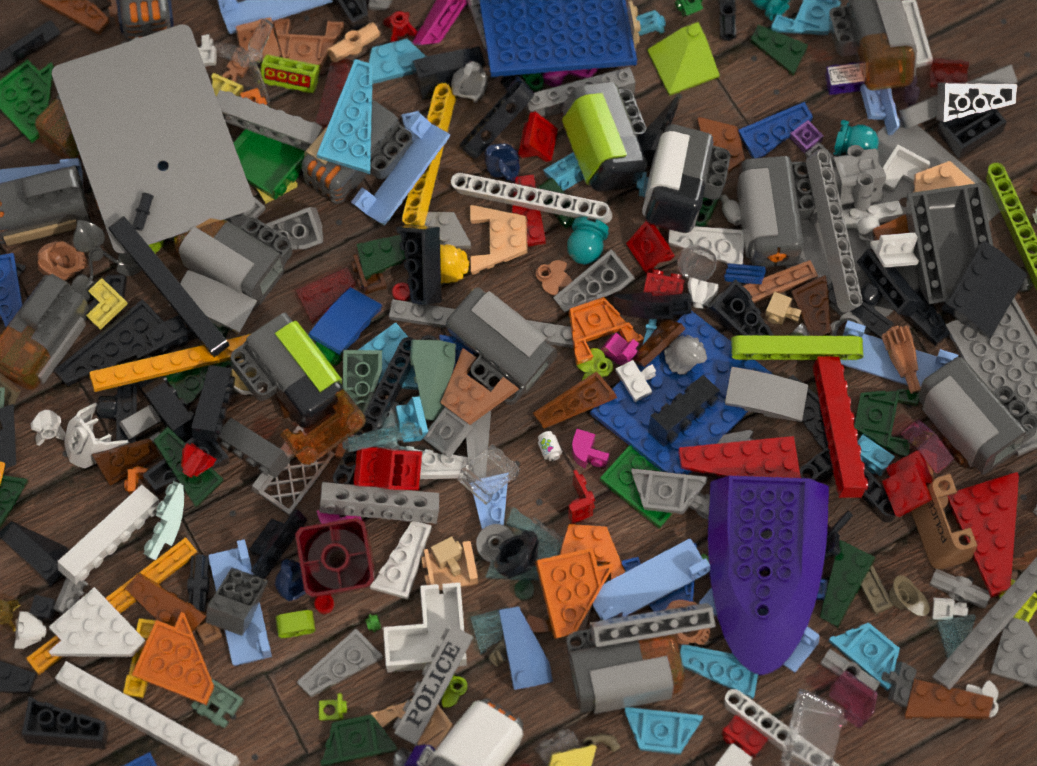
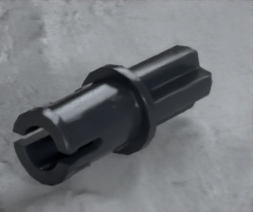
M142 193L139 206L135 209L137 213L132 225L135 230L142 231L147 216L150 215L149 210L154 196L149 193Z

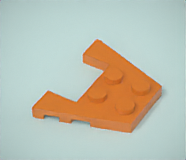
M604 297L570 308L569 310L576 365L593 359V355L586 343L588 341L618 331L627 342L634 339L640 344L644 341L641 334L638 335L633 330V326L629 322L626 323L620 317V313Z
M568 525L560 555L593 547L597 564L607 565L614 563V567L609 574V581L625 573L607 527Z

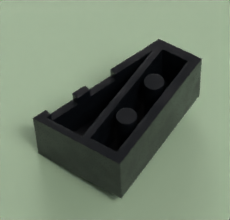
M333 0L352 31H358L369 24L365 0Z
M996 108L973 113L970 116L957 117L954 120L940 121L937 133L957 158L960 159L1002 133L1007 121Z

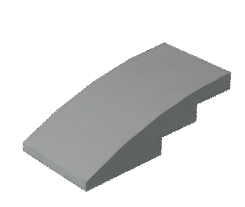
M189 270L180 283L213 324L219 327L224 326L237 334L240 333L257 300L243 293H238L225 284Z
M732 367L725 405L744 408L745 411L763 413L767 417L802 422L808 384L768 373Z

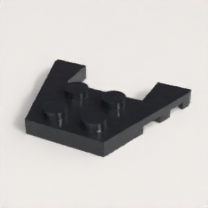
M13 404L0 408V421L3 427L0 430V462L5 463L4 470L17 465Z

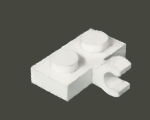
M632 360L616 368L618 376L634 402L652 394V390L646 380L656 376V370L653 365L646 367L640 372Z

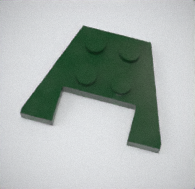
M897 389V391L889 392L874 391L861 393L854 428L857 429L858 434L865 435L873 442L902 458L908 456L911 441L892 437L897 403L917 406L920 392L911 394L910 390Z

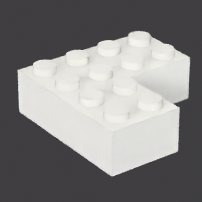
M460 583L442 584L443 594H439L438 584L421 586L423 624L384 627L387 673L423 670L427 663L431 665L434 659L431 655L436 646L440 647L444 640L441 639V636L446 628L450 629L453 625L464 631ZM466 653L459 666H467Z

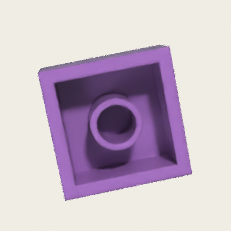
M807 120L791 132L790 139L805 154L815 144L823 141V135Z

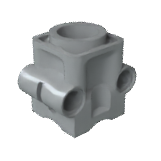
M853 145L848 148L847 155L832 158V166L841 205L854 203L855 208L867 210L872 202L883 200L882 187L886 182V174L878 163L879 154L877 149L864 150L861 146Z

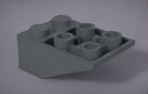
M231 568L207 606L206 623L243 636L253 618L268 580Z

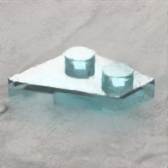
M499 610L470 617L480 655L484 654L491 645L496 644L503 636Z
M975 614L937 623L947 659L973 631Z

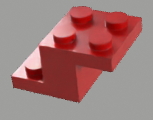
M357 446L354 485L389 490H419L422 451Z
M917 450L886 467L889 478L883 480L882 483L897 517H901L932 500L927 486L933 482V478L922 451Z

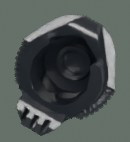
M524 530L521 535L508 538L500 545V553L494 561V567L499 574L507 578H514L531 570L536 565L539 540L534 531Z

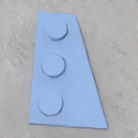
M508 473L470 482L482 529L491 524L504 525Z

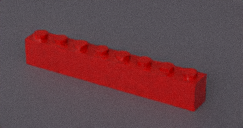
M818 356L813 365V372L839 498H861L868 488V480L864 476V462H861V447L857 442L858 432L854 428V414L850 409L851 399L847 394V381L844 380L843 375L844 365L841 364L840 357Z

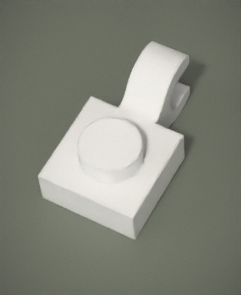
M202 35V47H198L204 66L216 65V47L213 46V39H210V35Z
M934 598L932 618L953 620V615L967 616V603L958 602L954 604V599Z

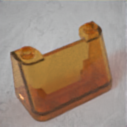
M344 389L336 393L338 402L332 406L336 414L310 433L304 435L301 430L297 431L298 433H292L286 429L280 434L302 464L310 465L364 426L366 421L364 414Z

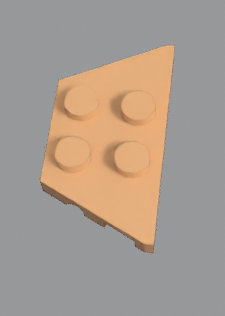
M951 161L916 173L914 175L915 188L913 192L975 183Z

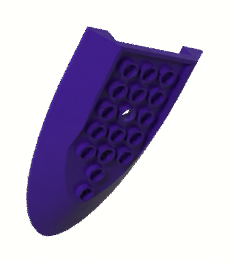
M727 476L712 481L710 484L708 552L711 586L718 621L733 655L743 667L757 675H766L774 672L791 657L809 624L818 595L827 541L829 486L809 478ZM768 530L772 533V536L769 539H764L761 537V533ZM762 571H768L770 573L768 577L760 576L762 574ZM761 609L768 611V614L765 616H761L758 613Z

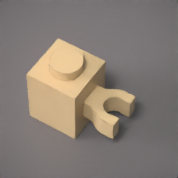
M774 292L767 307L765 319L770 323L783 325L787 317L798 323L802 310L790 307L792 298Z
M450 537L431 547L432 555L440 569L449 566L454 577L461 574L457 561L462 559L461 552L463 549L458 541L455 542L453 537Z

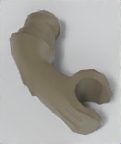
M504 638L489 656L491 662L496 667L502 662L507 661L505 658L507 652Z
M593 735L585 738L583 741V745L587 742L594 745L604 743L613 752L620 749V744L617 742L616 737L612 735Z

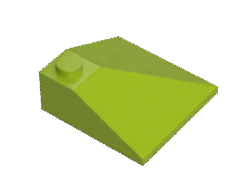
M699 22L679 29L647 49L669 96L719 77L710 47Z

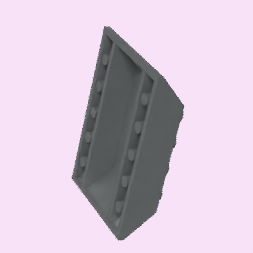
M981 183L907 194L906 219L909 233H915L918 237L913 253L919 260L916 265L919 286L928 304L946 301L980 243L986 241L993 246Z

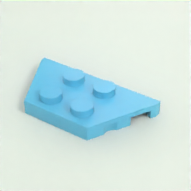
M408 39L372 47L369 63L373 64L372 84L413 74L411 70L413 60L426 56Z
M870 623L829 639L828 642L847 658L858 664L864 672L881 682L880 685L887 691L890 690L891 684L881 680L883 672L890 674V671H895L900 650L898 646Z
M625 707L626 717L641 751L680 755L703 715Z

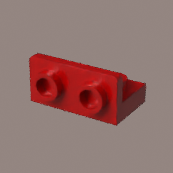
M655 269L647 273L643 293L652 292V296L682 294L685 279H681L682 275L671 273V276L663 275L664 271Z
M738 715L734 716L721 733L726 743L729 745L733 743L752 757V759L756 757L768 741L767 737Z

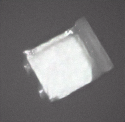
M492 444L461 469L458 481L486 505L491 501L494 493L511 479L513 481L517 479L520 468L514 461L505 456L502 450Z

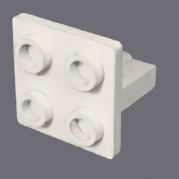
M915 233L880 235L879 240L871 241L870 243L883 267L917 265L919 262L913 253L918 238Z

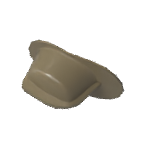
M897 576L893 581L892 588L888 590L892 604L898 609L909 610L917 616L927 615L930 610L927 598L907 577Z

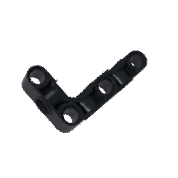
M507 75L501 79L500 83L507 92L460 143L459 147L473 160L486 150L533 98L534 92L518 76ZM509 103H513L512 108L506 110V106ZM485 130H488L487 135L485 137H481V133Z
M829 447L818 453L801 467V478H804L803 474L807 473L812 476L810 479L818 482L822 480L824 475L833 470ZM865 468L864 476L868 480V488L861 499L866 501L872 508V512L880 520L886 523L893 521L896 515L886 490ZM889 508L893 513L887 514L883 509Z

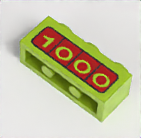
M266 54L261 65L260 82L267 85L281 86L286 89L300 90L304 93H314L318 85L320 65Z

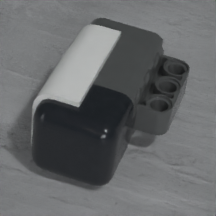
M675 124L668 125L665 128L664 133L660 136L652 161L642 213L649 224L680 233H689L696 224L702 207L703 197L709 199L720 198L726 183L730 153L727 149L713 146V136L711 134Z

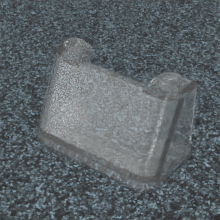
M799 688L783 747L781 766H833L840 731L848 723L849 714H846V709L808 690Z

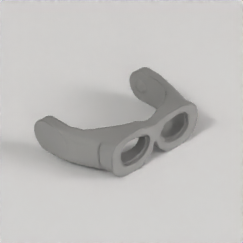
M849 311L842 315L840 320L831 324L830 336H836L841 324L847 320H855L858 324H864Z

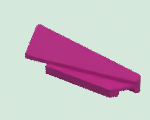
M436 0L416 35L413 44L440 43L467 3V0Z

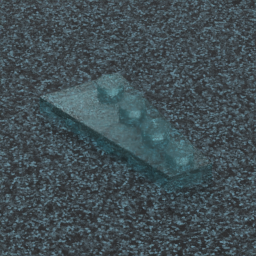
M405 421L379 430L370 431L366 434L352 435L342 441L343 449L352 452L423 435L422 427Z

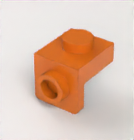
M138 466L128 469V480H125L124 486L125 491H128L129 495L138 489V479H144L143 474L148 471L147 468Z

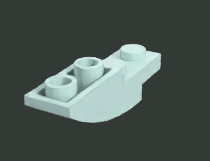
M173 481L166 489L164 500L157 506L155 516L162 520L156 524L154 535L145 544V551L143 553L154 560L157 559L165 543L172 546L178 533L184 507L182 484Z

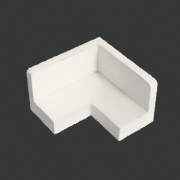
M897 145L883 167L886 174V182L883 186L894 191L902 178L914 183V175L927 170L930 161Z

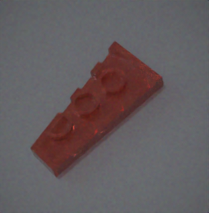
M342 59L335 63L331 61L315 121L323 128L329 125L350 73V59Z

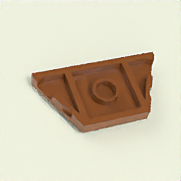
M701 117L697 118L699 131L713 136V146L729 151L730 161L727 174L733 168L739 167L745 160L737 126Z

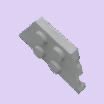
M454 212L427 213L424 226L440 227V245L448 244L460 249H471V242Z
M632 469V475L644 510L684 514L707 482V478L703 476Z

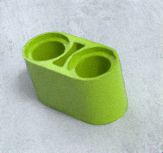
M311 610L276 616L279 638L307 635L316 631L313 611Z

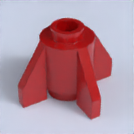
M398 11L384 19L383 25L392 30L391 43L396 42L398 36L402 37L407 33L409 36L416 37L417 31L409 23V12Z
M186 443L182 450V472L191 478L193 475L198 476L212 467L217 459L199 449L195 444L191 443L189 445Z

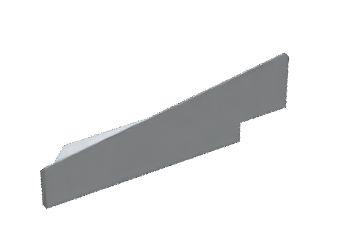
M491 410L470 425L473 429L466 436L470 481H477L486 477Z

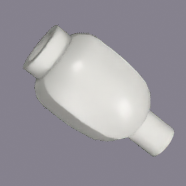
M726 195L721 196L720 200L723 203L722 211L730 223H734L735 226L740 225L739 204L734 200H729Z

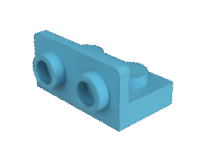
M574 152L543 170L545 176L548 179L552 177L563 191L584 179Z
M419 396L412 397L407 405H397L395 407L403 442L421 441L428 433Z
M862 435L857 441L861 447V462H864L869 472L881 476L895 456L865 435Z

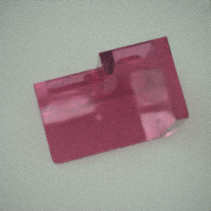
M919 419L901 433L909 443L918 449L935 473H939L954 460L936 433Z
M845 670L831 685L829 696L845 707L844 718L859 729L875 712L878 693Z

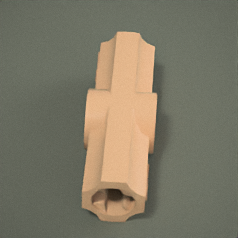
M369 23L358 31L347 32L345 39L328 48L327 53L334 63L339 62L350 54L357 55L362 51L363 46L378 38L380 32L374 23Z

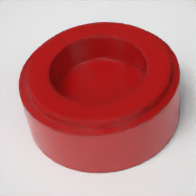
M401 282L393 287L392 295L395 300L408 301L411 295L408 284Z
M317 596L314 601L316 611L320 614L332 612L334 609L332 596Z

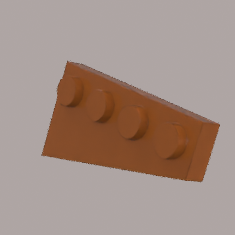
M39 0L40 4L99 35L110 22L109 18L88 0Z
M596 371L533 412V415L545 429L614 400L617 396Z
M141 573L137 574L125 587L156 620L175 627L180 613L184 612L193 633L206 618L207 613L194 608V605L181 600L174 593L166 591L161 585Z
M914 679L905 719H989L994 697L955 688L948 690L942 685Z

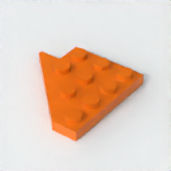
M593 547L535 561L555 639L577 632L614 567V563L597 566Z
M180 613L175 627L156 620L132 676L207 706L214 690V684L185 613Z

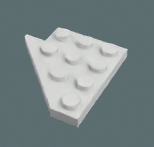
M95 587L49 626L52 632L61 640L49 651L51 656L132 657L146 644L143 637Z

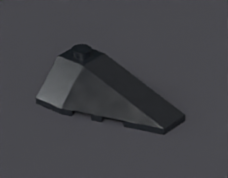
M480 46L413 60L411 70L422 101L431 99L435 87L441 83H446L449 87H452L451 82L454 73L465 67L467 63L474 61L483 66L485 60Z
M675 97L648 126L644 134L639 136L638 140L646 157L647 166H652L660 136L673 121L679 105V97Z
M736 279L705 309L715 321L735 336H774L769 326L765 324L761 317L759 308H756L750 292Z
M12 521L0 531V539L49 587L63 575L58 570V561L70 551L66 546Z

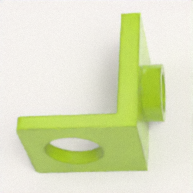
M338 694V700L319 701L320 721L344 720V713H347V701H343L342 694ZM327 705L335 707V713L331 716L324 714V708Z

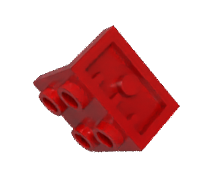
M577 470L573 471V486L579 498L573 500L569 505L568 519L571 524H576L593 516V508H595L593 503L595 501L594 495L591 490L587 491L585 487L587 485L583 474L579 475Z

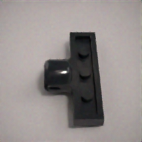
M831 282L828 285L829 301L837 306L833 283ZM865 282L860 288L862 304L850 312L858 317L869 331L882 339V334L893 327L894 323L875 310V306L881 300L882 294L874 284Z
M137 382L118 386L117 394L114 396L101 395L98 398V417L100 419H114L116 421V441L128 440L130 444L136 442V436L129 439L119 423L136 413Z

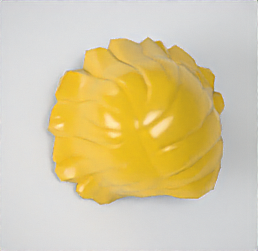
M440 245L441 284L443 282L456 283L459 279H463V275L469 270V260H467L466 252L453 245Z

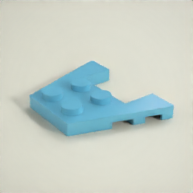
M804 0L795 20L777 14L771 30L785 33L828 35L830 31L829 11L834 7H839L841 2L839 0Z

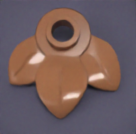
M555 260L549 265L543 264L537 268L536 278L542 282V287L547 293L557 295L559 288H565L572 282L570 276L564 272L567 266L566 262ZM546 272L549 275L543 276L542 273Z

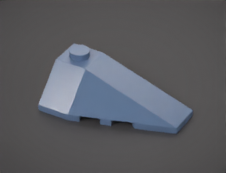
M519 606L499 610L513 689L516 690L553 682L549 661Z

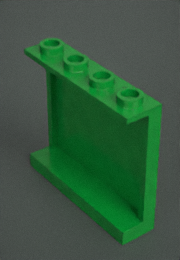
M247 129L233 143L247 182L274 200L286 192L288 185L296 181L298 174L302 170L305 150Z

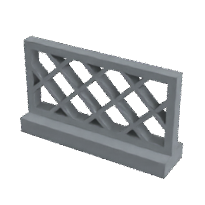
M300 426L295 428L280 448L288 458L294 455H299L300 465L290 466L288 463L283 469L288 470L289 480L278 481L277 476L275 478L276 482H272L273 476L269 474L266 476L261 473L251 491L257 495L260 494L289 516L335 456V453L305 433L304 429ZM304 438L311 443V450L301 451L300 443ZM323 451L329 455L325 461L317 462L315 452ZM313 453L314 463L303 464L302 454ZM315 466L316 474L311 477H305L304 467ZM301 468L303 478L292 479L290 469ZM304 481V490L294 492L293 482ZM290 483L292 493L280 494L279 484ZM276 485L278 495L270 496L264 491L268 486ZM292 496L293 504L288 509L282 505L281 498Z

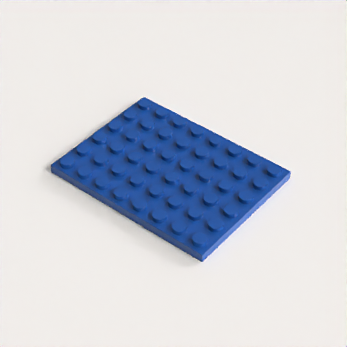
M479 0L491 77L637 65L625 0Z
M691 311V314H684L677 321L685 327V330L679 336L683 335L686 337V335H690L693 338L697 337L699 342L703 343L707 360L703 363H697L685 375L678 374L677 372H672L669 365L665 362L666 356L663 350L645 367L636 364L640 372L650 365H653L656 370V376L646 380L652 390L651 395L634 402L625 385L620 380L612 389L617 398L595 407L590 414L625 443L631 445L636 452L645 457L646 460L661 470V472L690 475L693 471L681 469L678 449L680 447L717 444L721 437L728 434L748 412L744 408L725 405L731 368L737 367L772 374L756 360L733 359L731 341L693 311ZM704 375L720 390L718 402L712 407L708 406L705 409L704 415L699 419L695 418L692 421V425L686 431L682 430L672 444L668 443L666 446H663L648 432L650 416L654 412L659 414L662 410L661 407L666 403L671 405L676 395L679 393L684 395L685 389Z

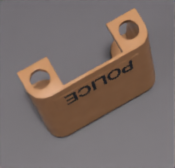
M951 474L938 477L927 486L932 500L912 510L911 513L930 564L936 569H944L971 561L977 544L971 528L954 533L951 532L943 509L948 504L947 496L957 493ZM962 535L969 537L970 543L962 545L959 542V537Z

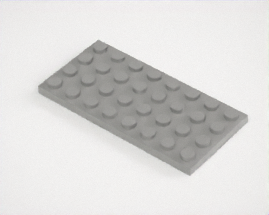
M1015 298L991 338H988L959 319L946 324L950 332L949 336L960 356L966 360L986 383L988 388L993 392L1000 386H1009L1037 417V336ZM1000 396L1001 399H1007L1006 396ZM1012 410L1015 414H1020L1018 410ZM1025 424V427L1033 428L1031 425ZM1037 430L1035 435L1021 446V449L1015 453L1017 457L1037 448Z

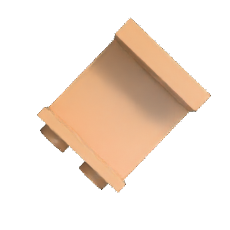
M471 541L463 542L462 559L457 561L461 574L455 577L449 566L440 569L432 553L429 554L428 549H424L425 556L421 557L423 568L428 570V575H425L426 585L438 584L439 591H443L442 584L460 583L461 587L478 584Z

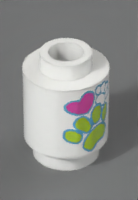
M551 431L540 434L538 436V445L544 459L549 461L559 459L562 450L556 436Z

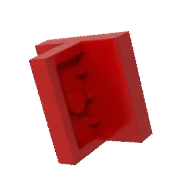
M536 111L530 112L528 122L524 123L518 155L521 158L537 155L545 162L552 161L558 128Z
M647 221L642 224L626 243L645 273L651 272L658 263L671 261L675 257L657 227L649 224Z

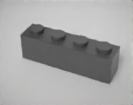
M233 418L229 419L222 427L221 435H218L219 444L225 450L231 449L235 456L239 459L245 458V461L252 467H259L258 469L266 476L269 474L276 478L290 462V459L283 450Z

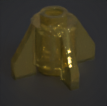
M0 600V624L7 623L15 632L16 626L11 621L12 611L17 609L20 603L17 600Z

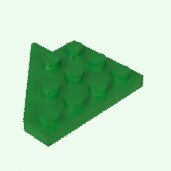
M26 60L0 80V111L31 144L46 133V125H44V128L41 120L49 112L53 81L52 70L54 68L52 62L38 71L29 60Z
M629 445L600 477L599 481L660 529L672 516V513L644 510L632 475V469L659 472L661 470L656 468Z

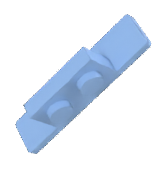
M885 68L874 69L872 71L874 84L863 83L860 87L868 119L884 120L887 134L893 135L900 127V121L896 113L891 87L888 85L885 76Z

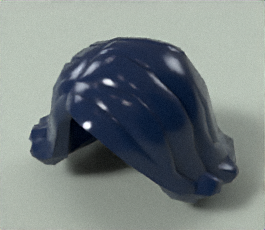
M506 143L493 144L486 149L485 164L490 175L496 178H506L507 180L515 181L519 174L520 165L517 156L518 152L513 146Z
M291 559L283 560L275 580L277 592L286 601L299 599L306 594L300 563Z

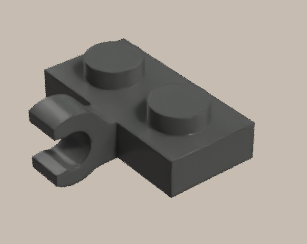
M897 662L895 672L890 671V674L883 672L881 680L891 684L888 696L889 701L901 707L908 706L917 669L904 662Z

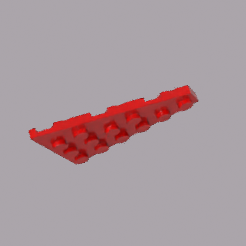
M1018 472L958 490L957 493L947 496L948 504L960 530L968 528L972 530L977 544L973 559L991 598L1005 594L1011 587L1019 481ZM963 535L968 545L970 543L969 537Z

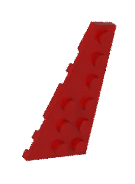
M794 436L680 447L678 449L681 469L700 473L706 472L719 477L801 478Z

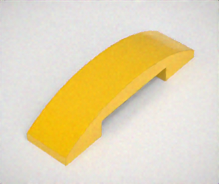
M139 618L136 631L147 642L155 620ZM144 646L132 656L129 675L126 677L123 691L127 696L144 697L148 682L132 676Z

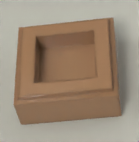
M205 622L196 628L204 646L222 638V634L217 626Z

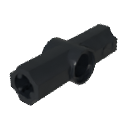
M719 0L720 39L724 41L736 39L735 0Z
M196 554L191 556V571L187 582L188 602L194 605V608L206 613L207 594H209V557Z

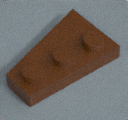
M824 275L791 291L799 310H802L801 315L810 336L831 335L827 276Z
M664 319L632 359L637 365L645 367L685 330V327L682 323Z
M148 438L95 453L92 456L106 481L111 486L128 476V469L138 466L142 467L160 456L152 440Z

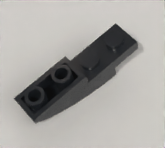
M652 292L614 295V308L620 315L629 317L673 319V315L691 314V294L652 296Z

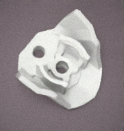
M97 403L78 411L77 415L69 421L65 434L64 444L69 462L81 468H88L96 464L92 454L130 444L128 440L111 442L110 434L100 439L94 437L93 425L98 422V419L92 420V415L98 407Z

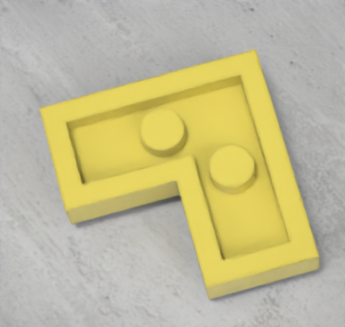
M101 278L88 290L99 304L86 316L101 330L128 303Z

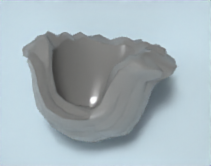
M472 61L454 73L451 82L452 93L461 98L473 99L474 102L481 100L488 85L487 76L482 66Z
M690 335L677 337L664 350L665 362L669 365L672 372H677L678 374L685 375L697 363H703L707 360L703 343L699 342L697 337L693 338Z

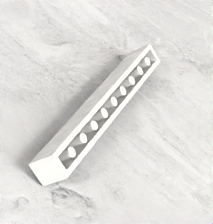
M65 662L55 678L60 686L203 766H238L240 763L235 755L68 662Z

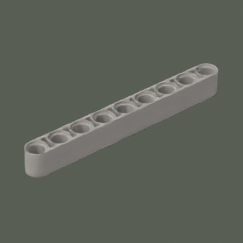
M820 149L806 159V166L837 306L840 311L847 313L862 304V295L831 157L826 150Z

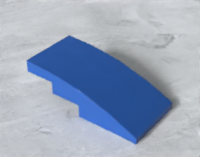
M350 287L327 310L308 336L334 352L342 354L343 350H346L359 339L360 333L370 325L371 319L381 311L382 304Z

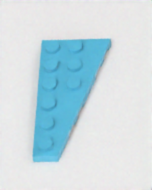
M357 59L354 60L317 152V158L368 174H370L373 64Z

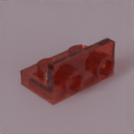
M944 58L933 59L930 67V87L938 88V83L968 82L969 61L961 59L946 60Z

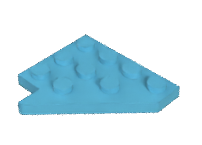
M396 322L358 349L382 350V371L377 386L399 343L403 338L408 337ZM411 346L406 347L405 350L410 351ZM399 363L397 367H403L405 363ZM414 365L402 386L403 389L419 390L418 384L414 381V377H416ZM391 379L389 383H395L397 380Z

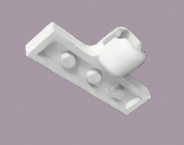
M899 201L870 205L867 210H859L857 208L843 210L847 229L856 228L860 239L865 242L874 241L873 229L880 226L879 223L903 216V211Z

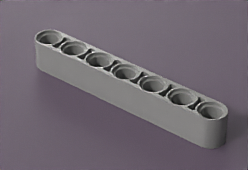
M1012 64L966 83L1014 84L1018 80ZM938 94L899 111L905 129L937 116Z

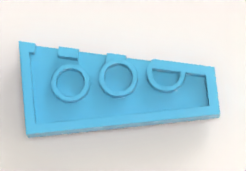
M684 644L681 646L679 666L731 690H738L747 697L754 699L758 675L743 667L733 654Z

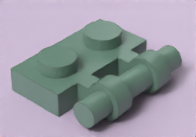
M211 678L214 690L207 706L194 701L191 707L197 710L199 715H204L211 719L212 723L216 726L220 725L226 728L229 721L224 719L223 716L227 713L233 717L244 699ZM210 704L219 708L217 713L208 709Z

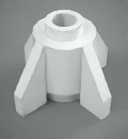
M690 277L688 289L691 294L692 306L700 309L708 306L717 295L718 284Z
M51 410L39 412L31 422V429L37 431L36 445L38 446L45 439H51L55 436L58 439L65 440V432L60 426L61 418Z
M19 611V617L15 619L16 638L14 648L23 649L41 641V638L45 637L46 626L29 612Z

